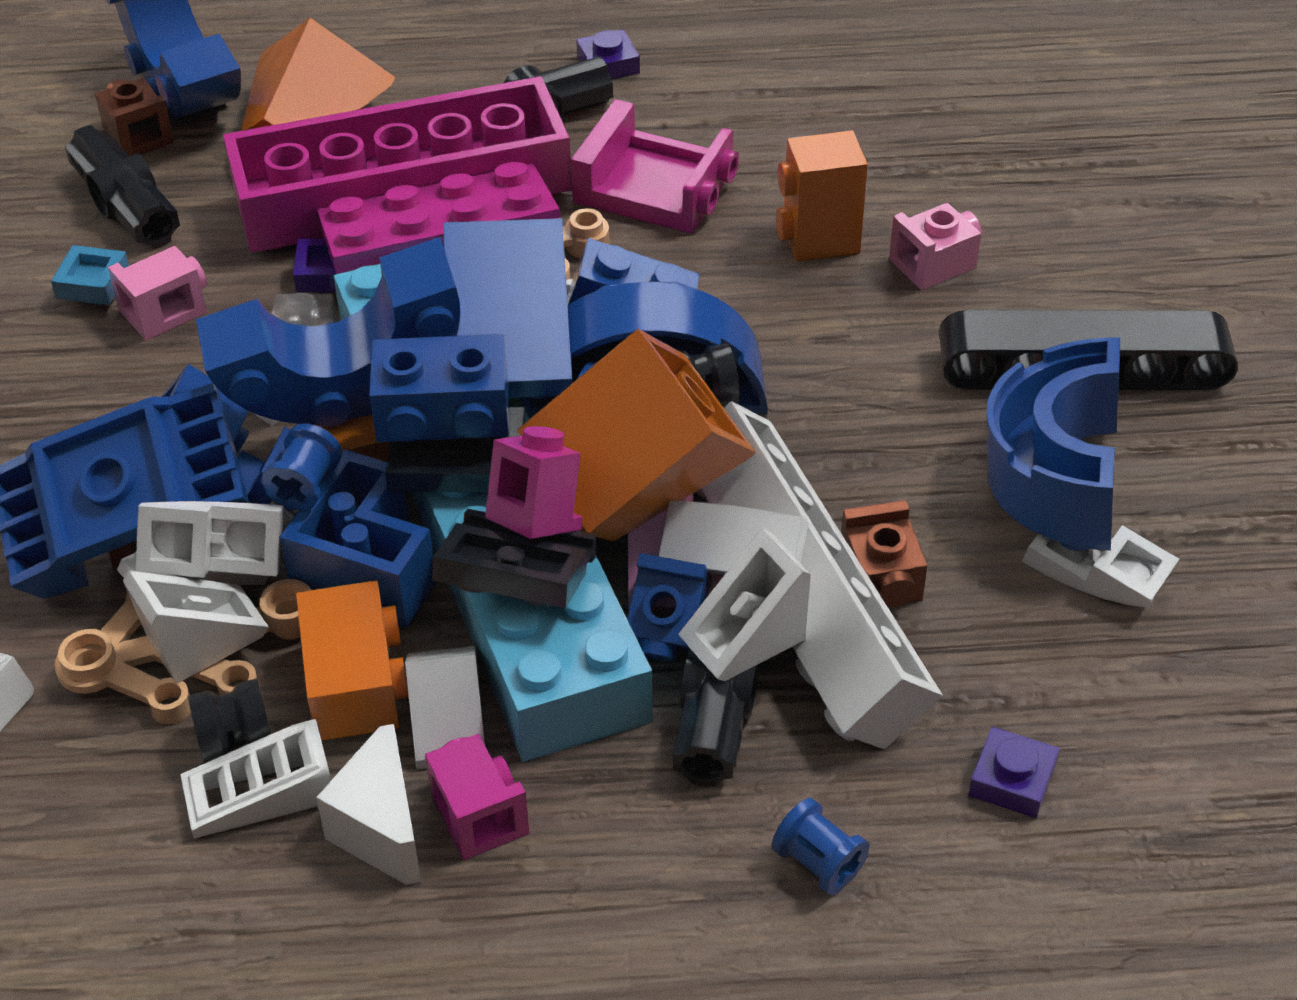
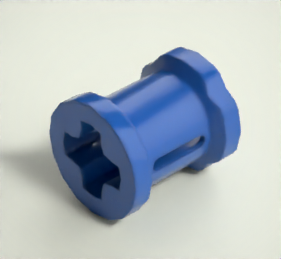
M308 423L298 424L290 429L284 440V454L279 461L268 465L261 478L266 495L274 503L284 505V508L288 510L307 511L313 508L321 494L319 483L325 474L336 469L342 458V448L338 440L329 431Z
M807 798L798 803L782 820L773 836L772 850L780 857L792 856L819 878V888L832 896L839 893L855 878L868 857L870 843L858 834L852 837L847 835L822 815L823 807L812 798Z

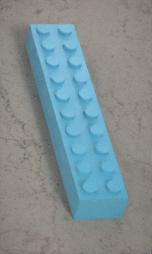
M380 264L363 266L353 271L333 275L340 320L360 311L375 295L382 277ZM508 398L509 407H523L519 398ZM525 411V423H526V422L529 420V417H528V415H527V413H526V411ZM410 491L424 527L430 529L431 542L435 553L457 523L463 524L464 512L467 509L486 512L488 492ZM596 554L594 561L587 563L586 574L566 608L534 606L523 599L490 592L473 593L465 591L457 585L448 584L522 763L653 722L652 669Z

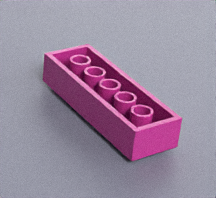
M542 76L223 134L232 185L250 253L281 249L288 245L297 244V239L324 238L320 228L317 208L330 206L337 199L343 197H359L364 199L385 194L389 189L400 185H412L415 187L440 183L443 178L452 174L464 173L473 176L492 172L498 166L509 162L534 163L551 194L572 191L570 138Z

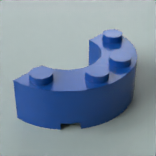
M106 0L109 5L115 3L129 42L128 45L124 46V53L133 75L142 73L155 94L163 97L170 118L176 120L238 99L241 91V69L220 33L206 38L203 37L188 0Z
M441 237L379 257L382 277L375 295L360 311L339 322L319 326L289 324L269 314L258 299L196 319L206 374L218 390L232 402L254 414L276 421L335 427L343 424L348 419L371 415L369 392L372 340L457 336L460 325V300Z
M634 282L603 286L597 291L587 294L568 305L572 383L577 380L588 361L597 363L636 329H640L678 351L685 350L690 355L702 354L708 346L728 343L734 355L738 373V405L757 415L768 414L761 354L755 335L740 314L717 297L685 286L679 282ZM543 400L541 402L542 408H544L547 405L546 400Z
M1120 337L1085 339L1044 349L1042 361L1025 369L1024 365L1018 362L1003 374L994 385L987 402V477L993 496L1007 514L1018 523L1044 537L1060 542L1063 547L1073 551H1085L1088 549L1111 551L1115 447L1089 444L1081 439L1092 435L1117 433Z

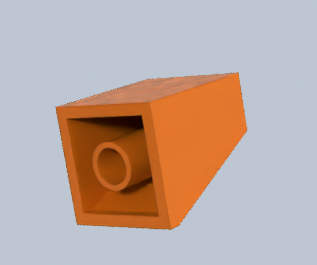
M636 329L517 429L520 436H523L524 428L532 426L560 430L564 433L563 446L581 453L573 513L583 518L581 530L576 531L596 534V537L613 542L668 509L670 500H683L747 461L756 453L686 355L640 329Z

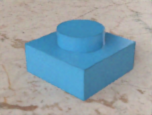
M72 245L51 280L55 298L110 305L115 297L108 267L119 263L123 268L128 267L126 251Z

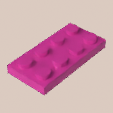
M521 162L505 163L498 166L495 171L473 176L464 173L452 174L443 178L440 183L421 187L400 185L389 189L383 195L364 199L359 197H343L333 201L330 206L317 208L320 228L336 274L353 271L363 266L380 264L379 257L441 237L444 247V222L561 218L560 209L534 163L524 164Z

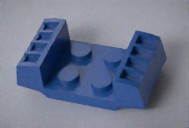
M211 383L169 397H148L31 443L24 454L1 464L0 532L11 587L45 599L89 585L83 561L137 541L138 506L141 503L178 501L250 503L224 405L215 385Z

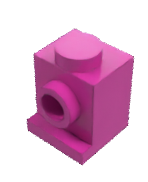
M532 426L523 429V436L494 439L485 518L530 539L581 530L583 517L573 513L581 453L563 446L564 433L562 431L549 427Z
M479 734L468 738H456L441 748L425 754L431 797L463 861L530 834L526 791L520 781L514 783L510 769L502 756L491 758Z

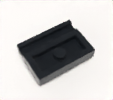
M509 407L508 437L390 442L388 451L389 464L385 469L387 490L488 492L494 439L520 436L517 429L525 424L524 407Z
M467 509L464 512L463 524L457 523L433 556V581L457 585L461 589L473 593L490 592L519 598L534 606L566 608L586 574L587 563H592L595 559L597 535L581 531H571L530 539L485 518L486 512Z

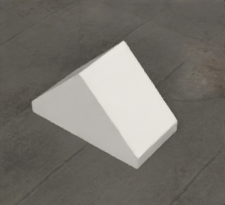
M761 528L678 635L717 679L726 681L806 640L811 574L769 530Z
M130 570L123 580L148 640L176 684L259 640L269 628L239 584Z
M475 646L408 653L405 667L417 770L427 768L426 753L439 749L456 738H468L479 734L485 745Z
M394 724L380 726L316 797L325 840L405 885L421 883Z

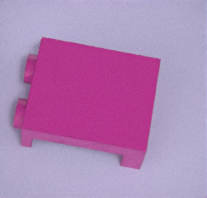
M615 99L571 158L573 203L693 234L704 215H711L718 201L719 192L724 184L732 183L737 173L739 153L733 151L734 131L722 128L709 148L635 130L634 103Z

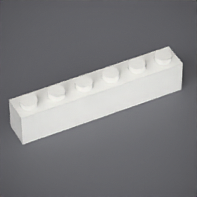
M731 401L724 409L756 453L747 461L696 492L708 503L784 513L809 520L801 562L804 568L811 574L806 640L792 646L799 657L795 661V665L802 677L818 690L827 706V709L824 711L825 718L836 733L848 741L857 739L886 749L943 695L771 421Z

